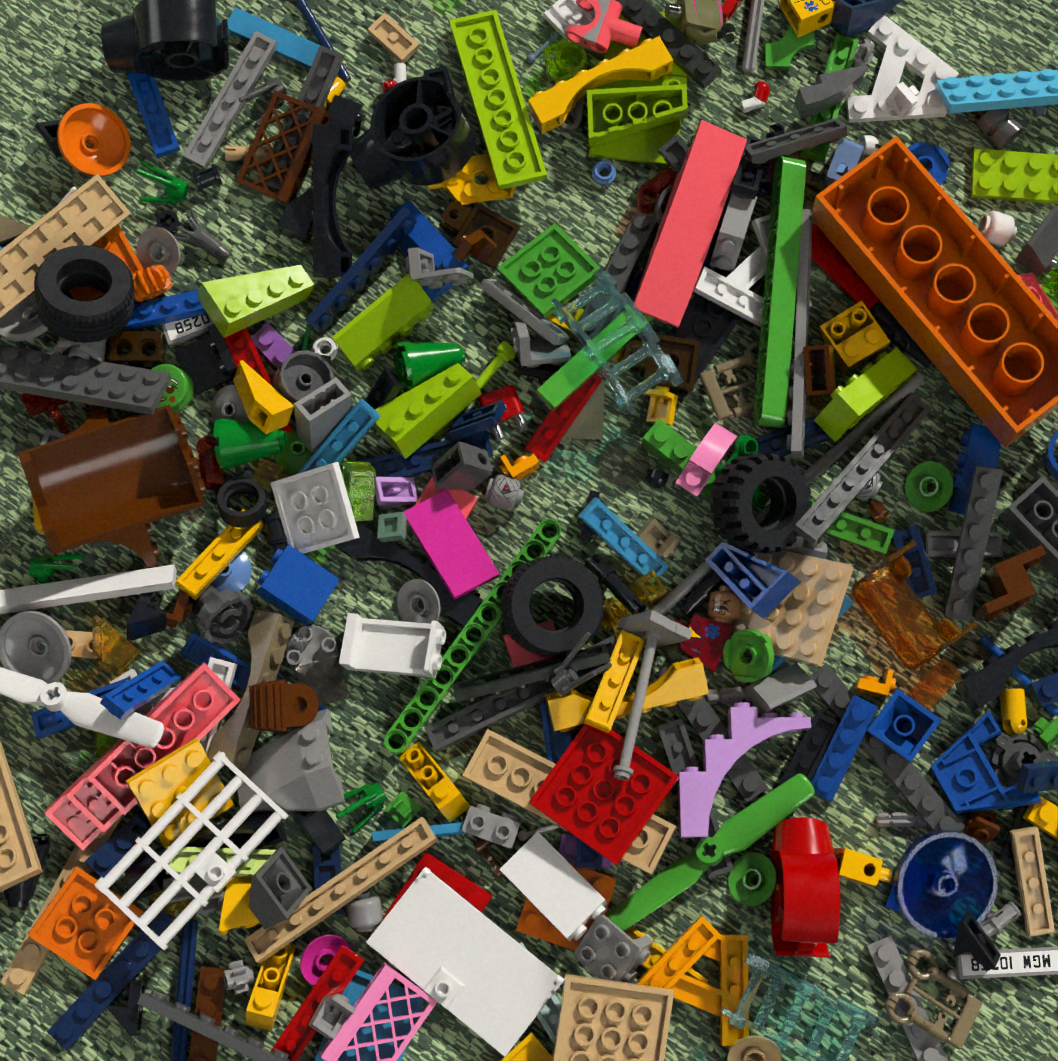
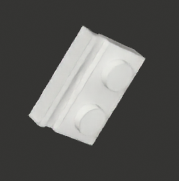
M558 0L552 5V8L543 14V17L575 50L579 49V45L566 38L564 34L568 25L584 26L593 21L590 14L576 4V0Z

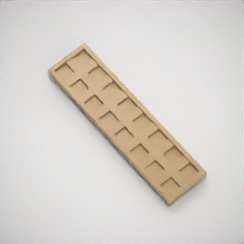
M98 174L0 250V319L34 292L36 272L47 257L60 249L70 246H92L131 215L130 211Z

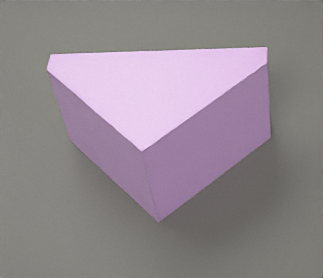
M372 478L380 511L417 503L418 497L414 478Z

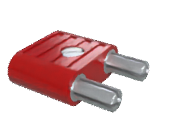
M514 385L505 386L476 399L479 407L502 400L506 406L501 421L497 424L496 428H491L496 441H500V438L501 440L504 439L499 424L511 419H515L520 432H523V428L525 431L528 430L523 417L525 411Z

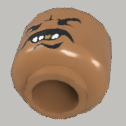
M720 586L719 591L710 593L707 614L711 619L733 625V622L741 618L742 600L730 587Z

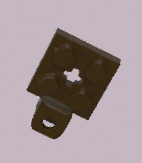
M450 202L441 216L442 228L456 237L452 243V247L458 249L456 246L457 242L465 234L469 236L478 229L484 233L487 231L491 233L490 237L497 244V248L488 261L482 264L493 270H496L520 230V226L478 202L472 211L460 203ZM474 255L470 256L475 260L479 261Z
M650 333L648 343L641 341H629L626 343L621 367L628 372L643 374L642 384L664 386L670 389L693 392L700 341ZM669 357H673L674 362L678 363V366H674L673 369L668 368L664 361H668Z

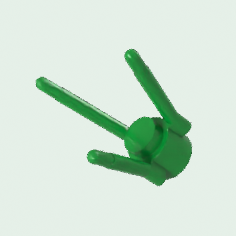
M144 160L140 161L141 165L164 178L140 169H135V173L164 184V194L168 195V198L140 197L139 200L141 202L177 205L178 201H185L189 183L170 175Z
M83 554L32 557L29 564V575L38 578V583L57 582L49 579V576L52 577L54 575L55 569L75 570L77 566L55 563L54 561L81 559Z
M377 782L372 785L367 783L358 789L344 793V799L361 794V799L336 814L337 819L342 818L364 804L368 809L373 806L352 829L353 834L363 827L376 812L384 808L382 803L387 800V797Z

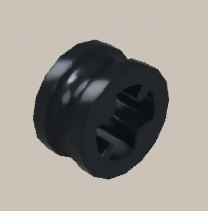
M166 210L157 216L156 223L158 227L166 229L172 235L178 232L177 226L181 225L176 213ZM168 218H171L174 223L170 224L169 228H166L163 222H167Z

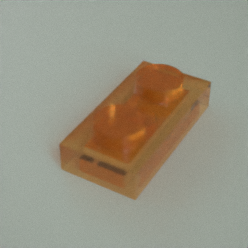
M942 657L906 695L927 710H930L961 678V673L947 659Z

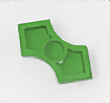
M789 23V29L783 38L776 42L765 44V70H789L791 60L796 54L806 49H813L814 31L797 37Z

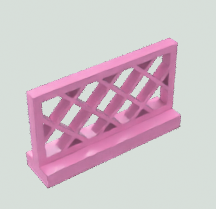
M384 962L353 1005L356 1009L352 1015L346 1016L337 1035L326 1043L320 1052V1056L325 1061H339L338 1058L343 1051L355 1049L357 1061H360L358 1048L374 1045L377 1059L374 1061H397L437 1001ZM396 978L404 984L406 995L390 998L388 987ZM408 988L413 990L415 993L409 994ZM385 991H386V997H387V999H381V1000H380V998L383 996V994H384ZM421 996L429 1002L423 1012L412 1013L409 998ZM406 999L409 1014L393 1017L391 1002ZM387 1003L390 1018L374 1021L373 1008L377 1004ZM369 1014H370V1020H371V1021H370V1022H364V1021L366 1020V1018H367V1017L369 1016ZM419 1017L417 1021L413 1024V1018ZM409 1019L410 1031L406 1035L396 1036L394 1021ZM390 1022L393 1037L377 1040L375 1025ZM371 1026L374 1041L357 1043L356 1033L359 1028ZM354 1037V1043H355V1044H353V1045H348V1044L350 1043V1041L352 1040V1038ZM397 1040H403L397 1047ZM393 1041L394 1054L389 1058L380 1059L377 1044Z

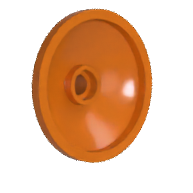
M84 103L74 106L67 111L59 122L57 142L60 152L69 165L80 173L92 177L96 174L100 177H105L117 172L126 163L131 148L130 136L123 121L112 110L99 104ZM85 142L90 143L92 148H87Z

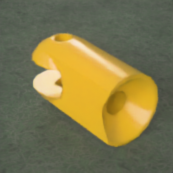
M1004 689L999 696L1002 728L1008 735H1020L1027 729L1024 689Z

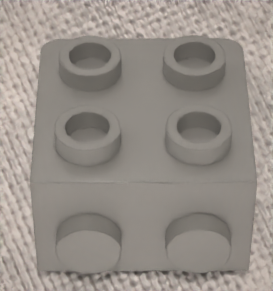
M418 247L408 249L406 267L410 272L411 280L420 283V286H428V289L442 288L443 283L452 282V285H465L467 280L474 279L473 273L462 268L435 271L434 254Z
M520 318L514 319L515 328H510L511 341L514 353L519 355L521 366L535 368L540 366V364L562 365L571 359L567 341L565 344L553 345L547 339L530 340L526 323Z
M600 915L589 928L575 950L574 955L576 959L599 979L631 983L637 975L635 970L638 965H642L650 956L651 952L649 949L654 941L647 935L633 940L605 915Z

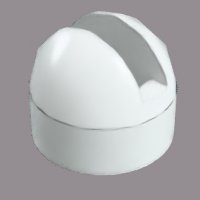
M871 135L861 136L859 144L864 146L861 155H871L879 149L875 147V144H879L876 137Z

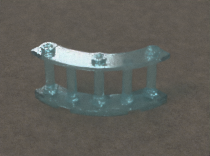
M600 268L593 273L598 281L595 283V287L566 306H563L556 298L551 300L555 307L553 314L560 324L564 322L584 346L583 352L589 361L594 360L616 394L614 400L621 410L626 409L631 415H634L637 412L631 403L632 400L662 380L664 382L668 380L674 387L684 381L669 354L664 355L659 345L656 344L660 340L643 314L626 292L620 294L616 290L617 282L603 268ZM600 295L609 297L608 303L579 322L571 315ZM614 310L617 312L620 310L627 318L625 320L626 323L594 344L584 330ZM637 332L644 342L642 348L610 368L600 352L629 333ZM646 357H653L659 367L656 369L657 372L625 392L616 377Z
M748 952L744 962L753 967L751 970L753 974L735 1013L725 1008L721 1011L722 1014L730 1017L728 1023L742 1030L746 1025L773 1039L779 1049L786 1052L789 1047L815 1061H828L816 1055V1052L832 1016L836 1015L837 1011L851 1017L849 1021L851 1026L835 1061H847L861 1029H865L866 1025L876 1028L879 1018L840 998H837L836 1002L832 1001V995L824 992L822 989L790 975L791 973ZM768 975L770 976L769 982L771 984L754 1022L745 1019L762 979H766ZM785 985L795 989V999L779 1034L776 1035L763 1027L780 989H784ZM811 997L823 1003L821 1006L823 1011L808 1045L804 1049L788 1041L805 1001H809Z

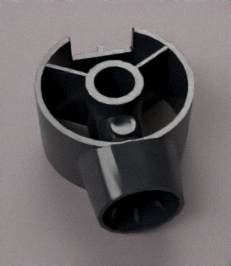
M142 0L135 6L132 14L105 22L101 28L104 57L109 69L113 73H145L154 78L181 82L212 78L224 72L229 66L227 19H224L221 23L217 19L215 0Z
M414 77L396 84L380 98L372 113L370 128L352 142L350 157L371 191L400 179L410 184L428 186L444 182L463 169L472 156L476 137L464 117V114L468 112L463 102L459 104L455 102L444 81L434 77ZM436 106H445L456 110L458 114L457 122L451 134L444 131L442 127L453 122L452 117L447 109L435 116ZM415 152L419 155V157L406 158Z

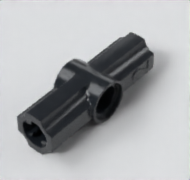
M881 304L872 316L890 340L889 344L891 346L894 344L901 353L906 352L927 368L932 361L890 311Z

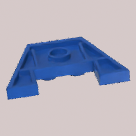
M990 711L931 765V771L955 814L1041 804L1042 800L1037 792L1022 793L1016 789L1017 783L1004 789L980 746L995 740L1002 734Z

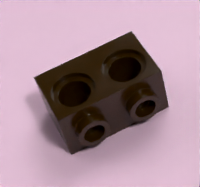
M120 331L110 337L109 361L114 364L142 367L151 370L158 365L165 364L166 338L162 331ZM131 348L128 355L120 356L122 349ZM156 348L153 355L145 356L147 349Z

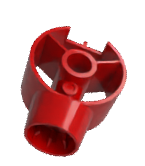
M815 818L786 819L775 826L771 848V860L774 862L777 871V885L771 896L773 950L776 956L830 958L827 943H838L840 880L829 827L824 821Z

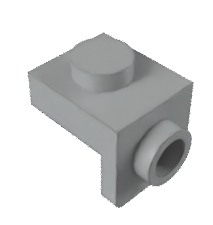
M341 994L324 996L308 1025L327 1039L332 1040L337 1035L346 1016L352 1015L356 1009L349 1004L350 1000Z

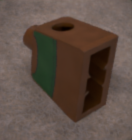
M831 345L803 347L807 396L832 394L838 386L835 348Z

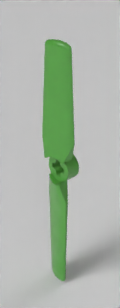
M796 774L725 821L713 838L706 837L700 840L697 844L696 852L675 860L607 914V918L622 931H625L694 885L709 866L718 865L722 861L723 856L727 857L750 847L779 822L813 797L815 794L813 785L803 774ZM707 846L711 849L716 847L714 857L711 858L709 855L703 856L706 853L705 848Z

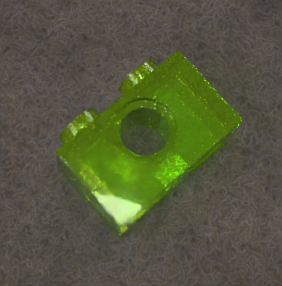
M343 462L342 477L355 521H373L376 470L369 462Z

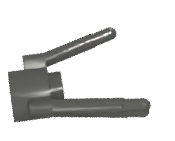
M275 77L265 84L254 88L245 96L240 97L239 102H244L262 93L266 100L270 102L275 90L283 94H287V91L281 80ZM279 98L276 107L284 103V100ZM265 112L256 121V126H259L261 124Z
M590 632L585 633L561 665L553 670L556 676L551 679L552 685L562 696H565L583 682L612 667L611 663H607L580 678L572 669L565 670L590 637Z

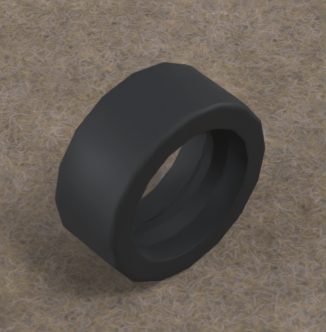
M235 478L224 483L218 490L216 498L218 511L226 524L238 528L251 527L260 522L265 516L267 509L264 488L257 481L251 478ZM239 494H248L257 499V503L253 508L241 512L229 509L226 503L230 498Z

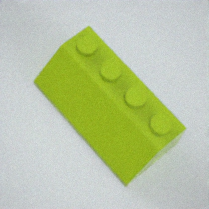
M409 272L333 335L332 339L338 351L357 372L361 369L366 370L375 362L374 358L380 353L385 354L391 350L398 338H404L409 335L416 323L427 320L434 309L433 303L420 284L411 280Z

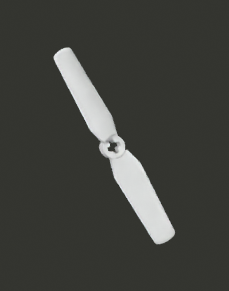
M0 667V694L24 704L45 706L52 712L61 711L67 719L77 726L149 748H154L162 737L164 725L159 721L137 712H132L120 720L100 704L102 700L100 697L90 693L69 692L61 683L47 684L41 679Z

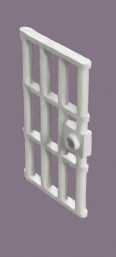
M219 751L213 757L214 761L182 795L179 793L176 796L177 800L141 838L138 837L135 840L136 844L104 878L100 877L94 884L97 890L104 893L164 951L169 947L167 945L169 941L202 906L205 907L209 903L207 900L215 892L219 893L237 874L235 870L243 861L247 862L250 859L248 856L283 818L286 820L289 816L233 765L224 752ZM224 765L228 766L236 776L200 813L190 801ZM245 782L256 793L220 831L209 819ZM264 800L275 812L239 849L228 838ZM186 806L197 818L159 856L149 845ZM206 825L216 836L179 875L168 863ZM223 843L236 853L228 863L216 853ZM145 850L155 860V863L119 899L109 890L110 886ZM165 869L175 880L139 918L128 906ZM196 873L207 883L200 893L188 883ZM184 887L195 898L167 929L158 936L147 925Z

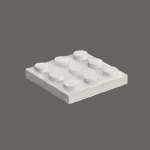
M339 462L271 482L284 533L287 537V543L302 554L360 538Z

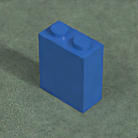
M288 544L284 549L278 548L270 559L273 565L269 571L264 569L256 580L259 586L255 592L308 626L315 620L340 579Z

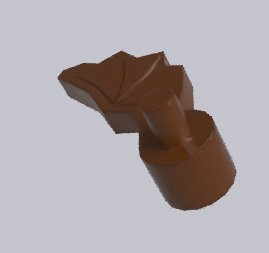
M479 839L474 842L473 845L477 852L483 851L499 879L504 877L485 847L490 841H481Z

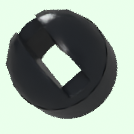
M650 469L647 479L651 487L659 489L665 486L669 474Z

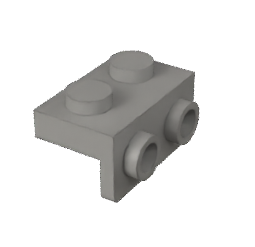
M478 803L476 807H469L462 827L463 832L507 848L513 847L521 824L516 822L517 817L502 812L501 816L491 813L492 808Z

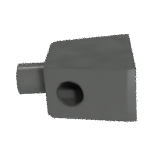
M459 441L431 466L436 489L472 490L485 479H494L496 476V467L491 465L486 450Z

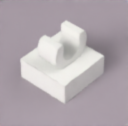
M902 82L896 85L885 101L900 118L908 115L918 102L916 96L920 92L914 85L908 88Z

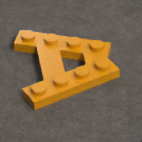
M700 915L635 984L673 989L674 998L719 1016L720 1045L732 1046L739 1039L749 1036L748 935L720 934ZM702 955L720 962V989L687 976L685 973Z

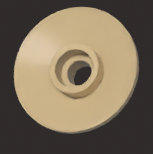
M747 1036L739 1039L731 1046L727 1054V1061H782V1055L778 1045L771 1039L763 1036Z

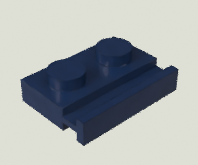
M502 400L459 415L452 426L453 430L449 431L451 439L454 442L496 427L501 421L506 406Z

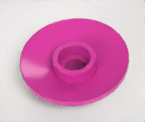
M324 935L313 940L305 948L300 960V969L303 977L310 984L315 986L342 944L351 949L344 939L336 935ZM326 954L325 959L320 960V958Z

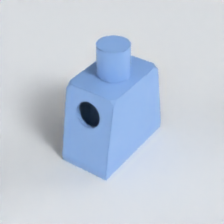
M840 138L823 184L827 185V187L842 177L837 173L844 175L854 168L859 162L864 146Z

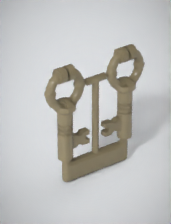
M760 342L750 344L744 356L714 365L713 369L700 373V379L718 420L732 416L737 418L754 412L755 401L747 404L743 400L742 392L738 393V397L736 394L732 396L733 400L737 402L736 408H733L732 411L729 410L723 395L754 385L757 379L721 390L715 374L722 373L726 377L727 385H729L731 380L733 383L737 381L735 375H732L733 369L745 365L758 369V363L755 362L752 351L759 348ZM788 388L787 410L790 408V406H791V404H792V401H789V388Z
M923 949L911 950L905 962L914 978L906 991L907 994L900 992L889 994L884 1004L887 1014L895 1023H914L940 1042L946 1041L956 1049H962L982 1006V1002L968 993L969 989L940 971L935 958L929 951ZM920 956H924L930 963L925 974H921L915 969ZM917 979L924 981L934 979L948 988V996L945 997L944 1002H950L949 1005L951 1007L955 1005L956 997L960 996L963 999L966 997V1002L960 1015L916 987ZM912 991H915L957 1020L949 1037L948 1033L943 1030V1024L947 1022L948 1017L944 1016L942 1018L943 1014L939 1012L936 1016V1022L932 1023L918 1014L915 1003L909 996ZM899 999H902L909 1006V1010L903 1018L896 1015L893 1011Z

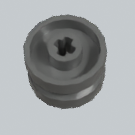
M309 350L297 351L289 355L275 372L271 386L294 405L300 399L334 379V372L329 362L320 354Z

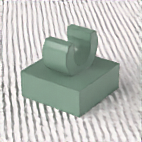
M403 512L379 515L377 539L380 542L405 540L407 538V516Z

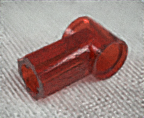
M665 166L648 183L640 186L635 201V206L639 212L644 214L652 213L659 195L665 188L674 185L677 174L671 167ZM649 196L652 198V201H645L642 197Z
M204 436L196 444L199 454L201 479L206 490H219L225 483L224 470L219 467L215 450L211 454H205L207 449L218 446V441L212 436Z

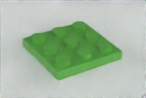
M556 223L497 267L502 277L544 319L603 274L602 268Z

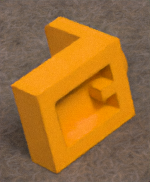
M505 454L500 456L501 465L498 467L504 476L520 480L539 469V461L535 454L529 457L527 455L521 456L514 462V466L510 464Z
M888 669L884 672L882 683H879L878 678L872 676L859 678L855 681L853 692L885 699L889 693H893L896 679L892 678L894 671Z

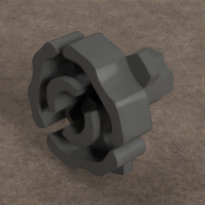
M209 585L196 600V603L201 607L197 615L200 621L197 624V628L201 632L200 637L203 640H208L211 643L220 642L222 644L235 641L238 638L235 630L238 629L241 633H244L252 622L251 611L253 605L251 604V599L240 590L233 592L231 589L218 592L216 588Z
M1002 733L995 739L997 747L992 750L989 763L991 766L998 765V756L1002 751L1004 752L1002 767L1010 779H1006L999 768L995 769L994 772L1002 786L1007 788L1018 783L1022 766L1021 760L1025 758L1026 764L1057 761L1055 751H1046L1037 738L1029 739L1027 743H1023L1022 741L1027 740V736L1023 733L1011 736Z

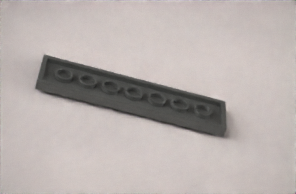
M0 344V389L153 415L171 382V376L168 372L108 362L100 363L90 359L87 361L84 358L73 356L68 358L67 355H55V353Z

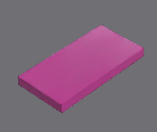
M448 489L403 512L407 516L406 522L454 600L499 577V571Z

